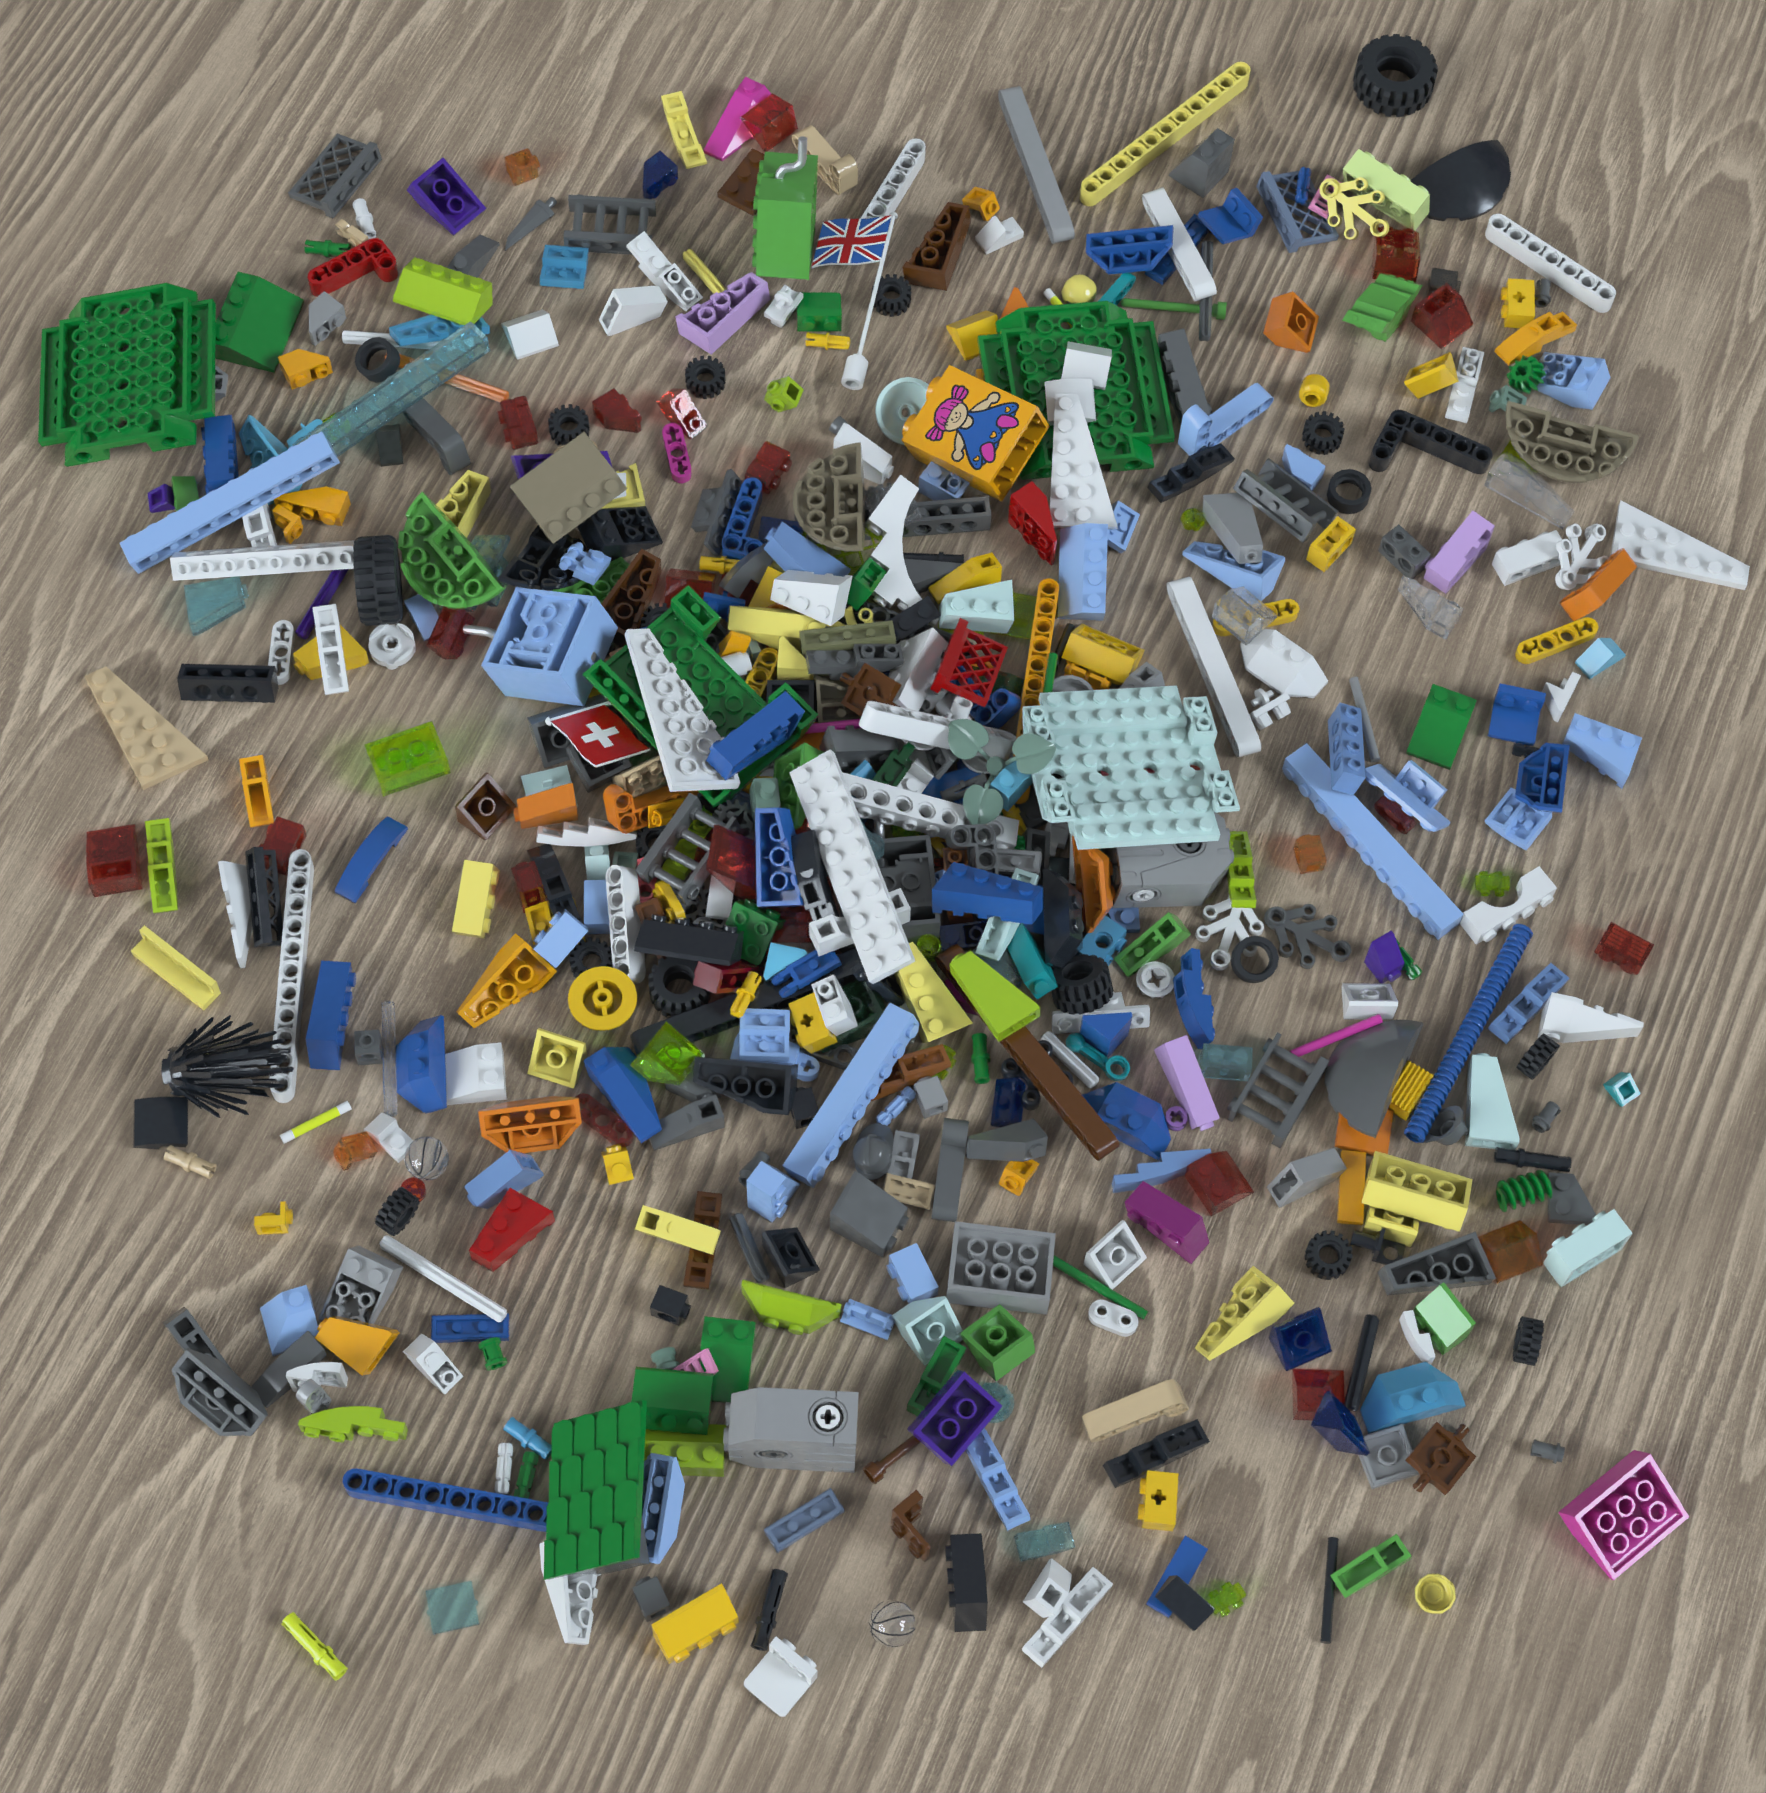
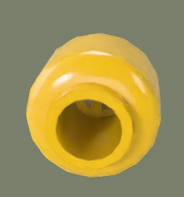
M1319 374L1307 375L1301 382L1299 389L1301 402L1309 407L1323 405L1327 400L1330 390L1328 380Z

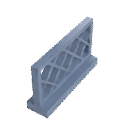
M1270 171L1262 172L1256 187L1289 253L1297 252L1298 248L1302 246L1338 240L1339 235L1335 227H1331L1327 219L1322 217L1320 220L1310 215V209L1306 213L1296 208L1298 204L1296 202L1294 206L1285 202L1284 197L1295 201V194L1287 190L1289 187L1296 189L1297 183L1293 179H1298L1299 171L1272 175ZM1310 179L1308 196L1313 199L1317 191ZM1276 182H1281L1287 185L1284 190L1278 187ZM1306 200L1303 206L1308 208L1311 202ZM1315 203L1316 206H1318V207H1320V208H1322L1323 210L1326 211L1325 208H1323V207H1321L1320 205H1318V204ZM1292 213L1304 218L1302 223L1294 220ZM1308 220L1318 226L1316 229H1313L1304 223ZM1319 227L1328 230L1330 234L1325 235L1319 232ZM1300 230L1312 235V237L1303 239Z

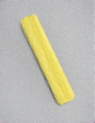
M692 249L683 252L684 261L713 294L727 290Z

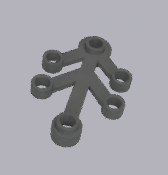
M1305 904L1301 908L1285 911L1282 907L1275 906L1266 911L1264 921L1270 929H1274L1280 944L1278 950L1280 956L1288 958L1294 951L1293 944L1288 941L1286 930L1294 933L1301 954L1300 965L1304 969H1311L1315 963V956L1311 953L1307 941L1330 952L1335 961L1344 962L1349 958L1351 954L1349 943L1343 940L1333 943L1313 932L1321 929L1328 932L1335 930L1337 919L1333 915H1327L1324 919L1297 924L1291 920L1301 917L1305 920H1312L1316 913L1315 906ZM1304 910H1311L1312 914L1308 915ZM1278 917L1280 921L1276 922L1272 918ZM1326 921H1332L1334 925L1329 926L1326 924ZM1288 947L1290 951L1285 952L1282 948ZM1342 951L1344 955L1340 956L1336 952ZM1308 958L1312 963H1305L1304 959Z

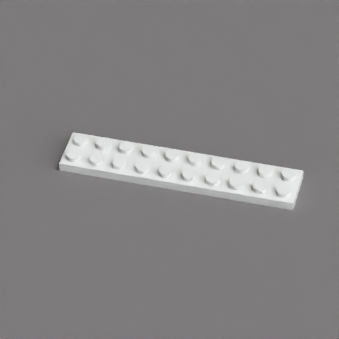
M828 750L789 773L811 830L815 829L822 860L870 983L874 984L914 963L915 958L836 755L832 750Z

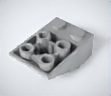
M359 1245L348 1248L319 1319L324 1320L325 1318L340 1316L374 1324L393 1292L403 1266Z

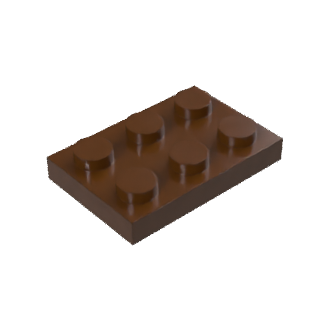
M752 148L717 192L718 198L752 216L756 215L757 210L753 209L759 163L760 160H764L765 154Z

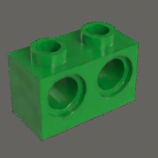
M870 557L852 576L847 604L855 610H858L869 598L887 573Z

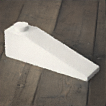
M1552 992L1541 1013L1538 1038L1544 1033L1556 1043L1638 1037L1644 1023L1619 1013L1607 1014L1601 1006L1596 1005L1594 1008L1583 1005L1584 1000Z

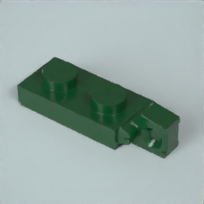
M907 742L900 751L894 749L872 780L897 787L912 766L911 763L913 761L909 759V756L916 747Z

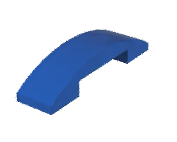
M388 816L383 819L367 836L350 860L335 888V893L356 903L368 887V879L390 848L397 846L407 832L408 827Z

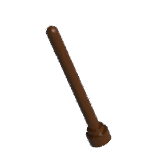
M914 1435L911 1436L881 1461H871L864 1466L863 1471L873 1484H877L884 1478L887 1468L921 1442Z

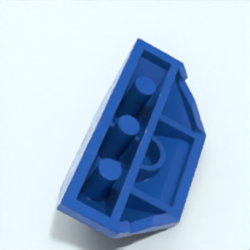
M1173 225L1087 234L1086 254L1108 275L1153 270L1173 246L1174 227Z
M1545 743L1539 750L1519 763L1515 798L1537 811L1562 813L1570 745Z
M442 1015L420 1021L395 1046L396 1093L425 1114L447 1108L444 1016Z
M1118 1082L1082 1095L1113 1132L1117 1140L1159 1161L1161 1152L1166 1151L1171 1141L1160 1103Z

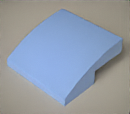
M1510 788L1485 819V823L1499 835L1527 851L1552 819V812L1537 811L1515 798L1516 789Z
M747 1008L744 1015L740 1018L739 1060L789 1062L790 1010Z

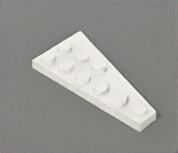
M1620 500L1610 556L1617 550L1624 548L1638 568L1745 590L1750 566Z

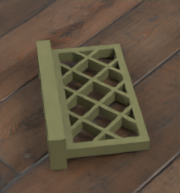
M892 620L799 631L801 654L804 657L807 650H853L854 644H896ZM817 674L821 676H829V674Z

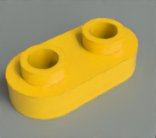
M664 881L655 883V889H653L654 898L659 896L668 920H675L676 917L686 918L684 909L671 886Z

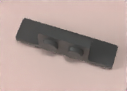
M727 469L722 487L702 490L691 525L695 532L707 531L704 545L714 556L720 555L722 539L742 485V480L732 469Z

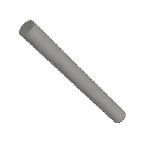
M1352 677L1349 679L1356 707L1361 708L1362 730L1371 762H1378L1380 756L1358 677Z

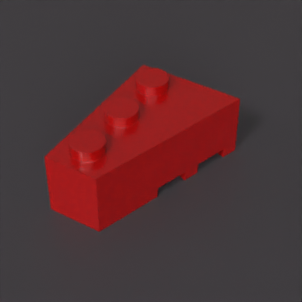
M509 1188L470 1247L471 1260L494 1272L515 1255L518 1249L528 1241L531 1242L540 1231L555 1222L553 1211Z

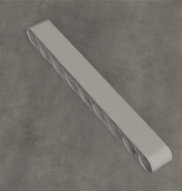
M1016 86L999 90L998 98L1050 241L1054 244L1073 240L1075 233L1071 218L1022 88Z

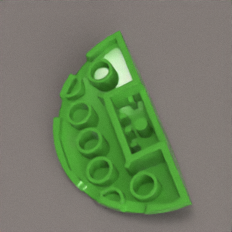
M421 492L406 512L407 521L404 530L400 531L398 548L401 550L403 561L400 565L411 587L431 603L452 609H463L480 605L501 593L504 587L483 557L424 492Z

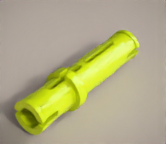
M294 1612L284 1618L281 1625L314 1658L313 1661L317 1665H321L335 1681L339 1680L347 1672L348 1668L333 1654V1649L322 1643Z

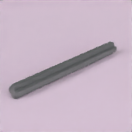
M1203 241L1201 258L1213 278L1214 244L1212 241ZM1212 296L1200 300V341L1208 342L1211 337Z

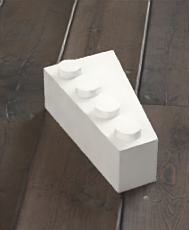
M933 627L898 643L901 645L904 663L891 669L889 677L902 685L893 700L895 704L902 708L915 711L920 710L927 696L924 691L932 685L935 667L939 668L942 652H945L948 643Z

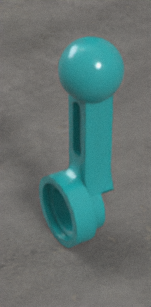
M1072 1033L1066 1038V1047L1072 1052L1080 1053L1100 1067L1109 1079L1121 1081L1129 1074L1130 1064L1126 1058L1118 1055L1110 1058L1106 1057L1086 1043L1084 1037L1079 1033ZM1113 1064L1120 1065L1123 1073L1120 1075L1113 1074L1110 1066Z

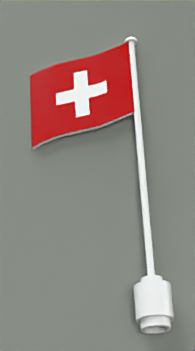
M736 652L721 657L739 676L745 675L747 671L752 670L747 652ZM609 701L545 719V723L548 726L552 724L564 734L580 755L594 767L651 751L649 747L645 746L634 736L623 720L607 707L612 705Z

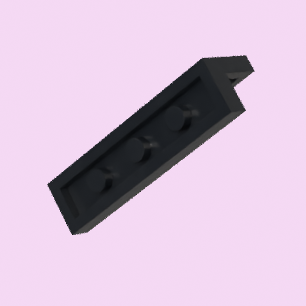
M253 847L245 851L254 947H279L282 944L283 923L276 851L263 850V847ZM264 856H269L270 866L265 871ZM266 880H268L272 886V890L269 894L267 892ZM269 904L274 908V915L271 918ZM271 928L276 931L277 941H272Z

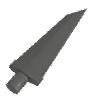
M550 197L545 203L540 199L535 202V205L507 237L505 251L555 215L551 210L557 204L555 198Z

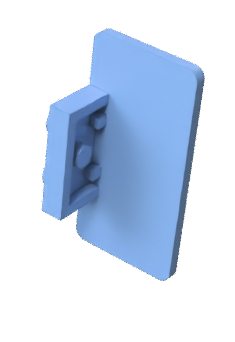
M1408 761L1397 777L1381 764L1365 768L1366 780L1371 785L1380 787L1384 791L1383 794L1389 800L1399 803L1402 806L1401 809L1407 815L1417 818L1425 830L1436 832L1449 826L1450 821L1434 808L1447 789L1414 761Z

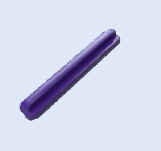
M349 569L331 571L295 631L299 638H308L315 626L313 607L328 605Z

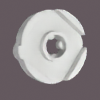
M403 624L379 625L370 634L368 646L372 659L388 669L393 670L407 663L416 652L413 633ZM397 642L395 648H388L387 643Z

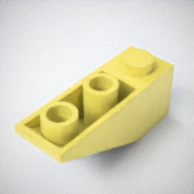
M644 1205L635 1230L712 1255L721 1230Z

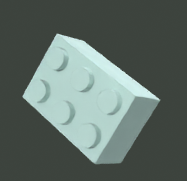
M1615 1209L1608 1213L1605 1211L1598 1213L1592 1218L1593 1222L1586 1226L1583 1223L1572 1231L1573 1235L1568 1238L1562 1236L1552 1243L1553 1247L1546 1252L1548 1256L1543 1264L1560 1287L1565 1286L1622 1250L1633 1233Z

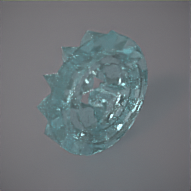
M997 1381L985 1383L982 1388L989 1394L991 1393L995 1399L1000 1398L1001 1401L999 1403L1002 1405L1001 1409L989 1423L1002 1422L1013 1412V1394L1007 1386H1003Z

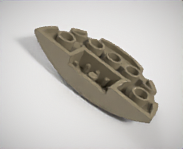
M1508 401L1506 406V428L1516 452L1531 468L1557 481L1584 483L1601 479L1611 474L1628 459L1639 437L1636 434L1598 424L1591 427L1551 416L1552 412Z
M861 442L833 449L832 455L825 459H816L807 467V474L802 481L798 480L793 494V509L798 524L814 541L836 550L863 551L865 489Z

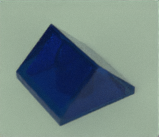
M1319 1307L1273 1326L1268 1337L1286 1371L1332 1352L1321 1308Z
M1327 1391L1322 1398L1311 1426L1337 1451L1367 1456L1370 1454V1451L1356 1417L1330 1391Z

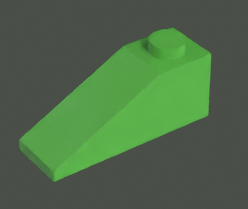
M1168 912L1120 952L1114 960L1126 976L1131 977L1146 963L1154 962L1175 949L1191 933L1178 916Z

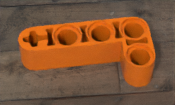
M1624 548L1617 550L1582 587L1564 597L1559 602L1572 621L1586 616L1607 601L1636 569V563Z
M612 784L604 790L603 800L608 822L620 832L627 834L648 826V805L685 798L689 793L697 796L699 792H670L667 785L633 799L632 795L619 785Z

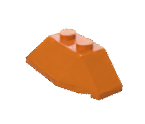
M1072 836L1076 889L1081 893L1083 899V932L1092 933L1113 907V900L1115 898V890L1113 885H1111L1113 866L1111 861H1109V857L1099 849L1078 850L1075 838Z
M549 1096L503 1102L478 1111L481 1136L504 1152L513 1150L520 1153L560 1149L582 1123L579 1098Z

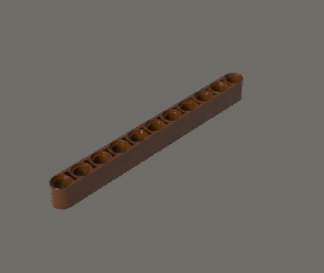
M954 943L935 956V961L948 980L984 1022L950 973L952 959L960 953L966 954L958 944ZM1026 1026L1000 1041L1001 1045L1097 1161H1100L1120 1146L1113 1132Z

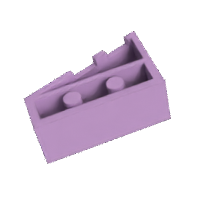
M1472 511L1448 542L1442 545L1436 557H1431L1426 563L1425 569L1427 570L1424 579L1446 594L1486 551L1495 526Z

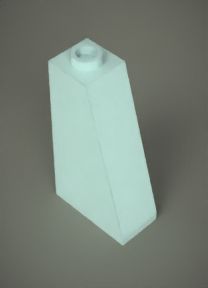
M1486 1053L1472 1054L1468 1062L1466 1127L1469 1132L1465 1135V1146L1489 1149L1499 1147L1515 1150L1520 1138L1498 1059Z

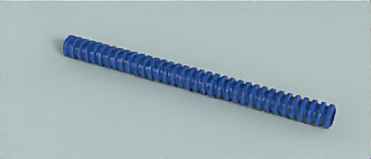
M1515 924L1506 942L1503 944V948H1501L1497 959L1493 963L1494 965L1490 969L1491 971H1489L1481 989L1478 991V995H1476L1472 1006L1468 1010L1469 1012L1466 1014L1456 1036L1453 1038V1042L1449 1046L1450 1048L1446 1051L1440 1066L1436 1070L1437 1072L1434 1074L1430 1085H1428L1424 1097L1421 1098V1103L1418 1104L1417 1109L1414 1111V1115L1410 1119L1411 1121L1404 1130V1134L1411 1141L1422 1143L1425 1140V1136L1428 1135V1130L1431 1129L1435 1118L1439 1114L1438 1112L1451 1091V1087L1455 1084L1454 1081L1457 1080L1461 1069L1464 1067V1063L1468 1059L1467 1057H1469L1480 1033L1483 1031V1027L1487 1023L1486 1021H1488L1499 997L1502 995V991H1504L1508 980L1511 978L1527 944H1529L1533 936L1532 930L1526 925Z

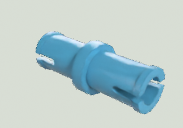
M511 1417L504 1426L503 1431L520 1441L523 1448L528 1447L544 1460L551 1455L552 1445L537 1435L535 1429L532 1428L530 1430L514 1417Z

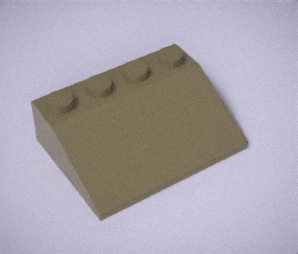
M582 432L510 485L518 499L553 544L628 489L585 432Z

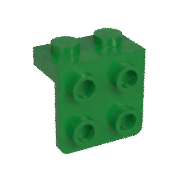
M801 292L803 293V299L797 306V332L842 330L840 293Z
M749 898L734 903L726 925L737 926V930L744 931L741 958L754 965H760L775 931L781 930L786 920L780 918L781 914L775 910H764L757 907V902Z

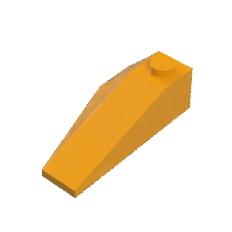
M515 933L498 951L456 1012L473 1028H476L498 1015L501 1010L509 1005L517 1004L521 1001V998L531 992L534 994L539 991L557 971Z

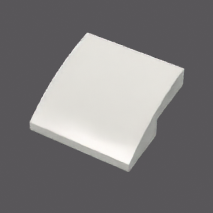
M1070 378L1045 382L1047 418L1050 426L1054 425L1055 393H1078L1086 422L1096 421L1092 379Z
M338 1362L311 1363L293 1368L286 1373V1378L293 1392H297L308 1379H312L320 1386L346 1388L348 1381L342 1363Z

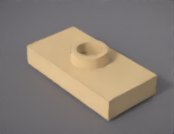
M887 1173L883 1190L903 1204L930 1210L936 1185Z

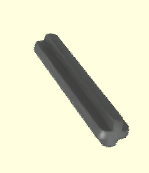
M736 1213L729 1218V1221L755 1281L763 1283L770 1278V1275L744 1215Z

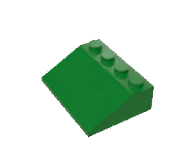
M237 271L216 320L215 359L275 373L279 364L278 357L283 355L303 307L304 299L259 276Z

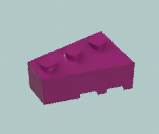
M1144 1181L1124 1202L1127 1216L1130 1220L1143 1226L1190 1264L1194 1262L1210 1243L1202 1216Z

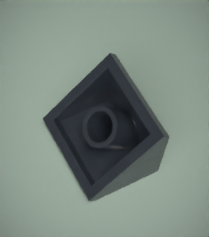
M797 1227L768 1230L762 1233V1246L785 1288L820 1271Z

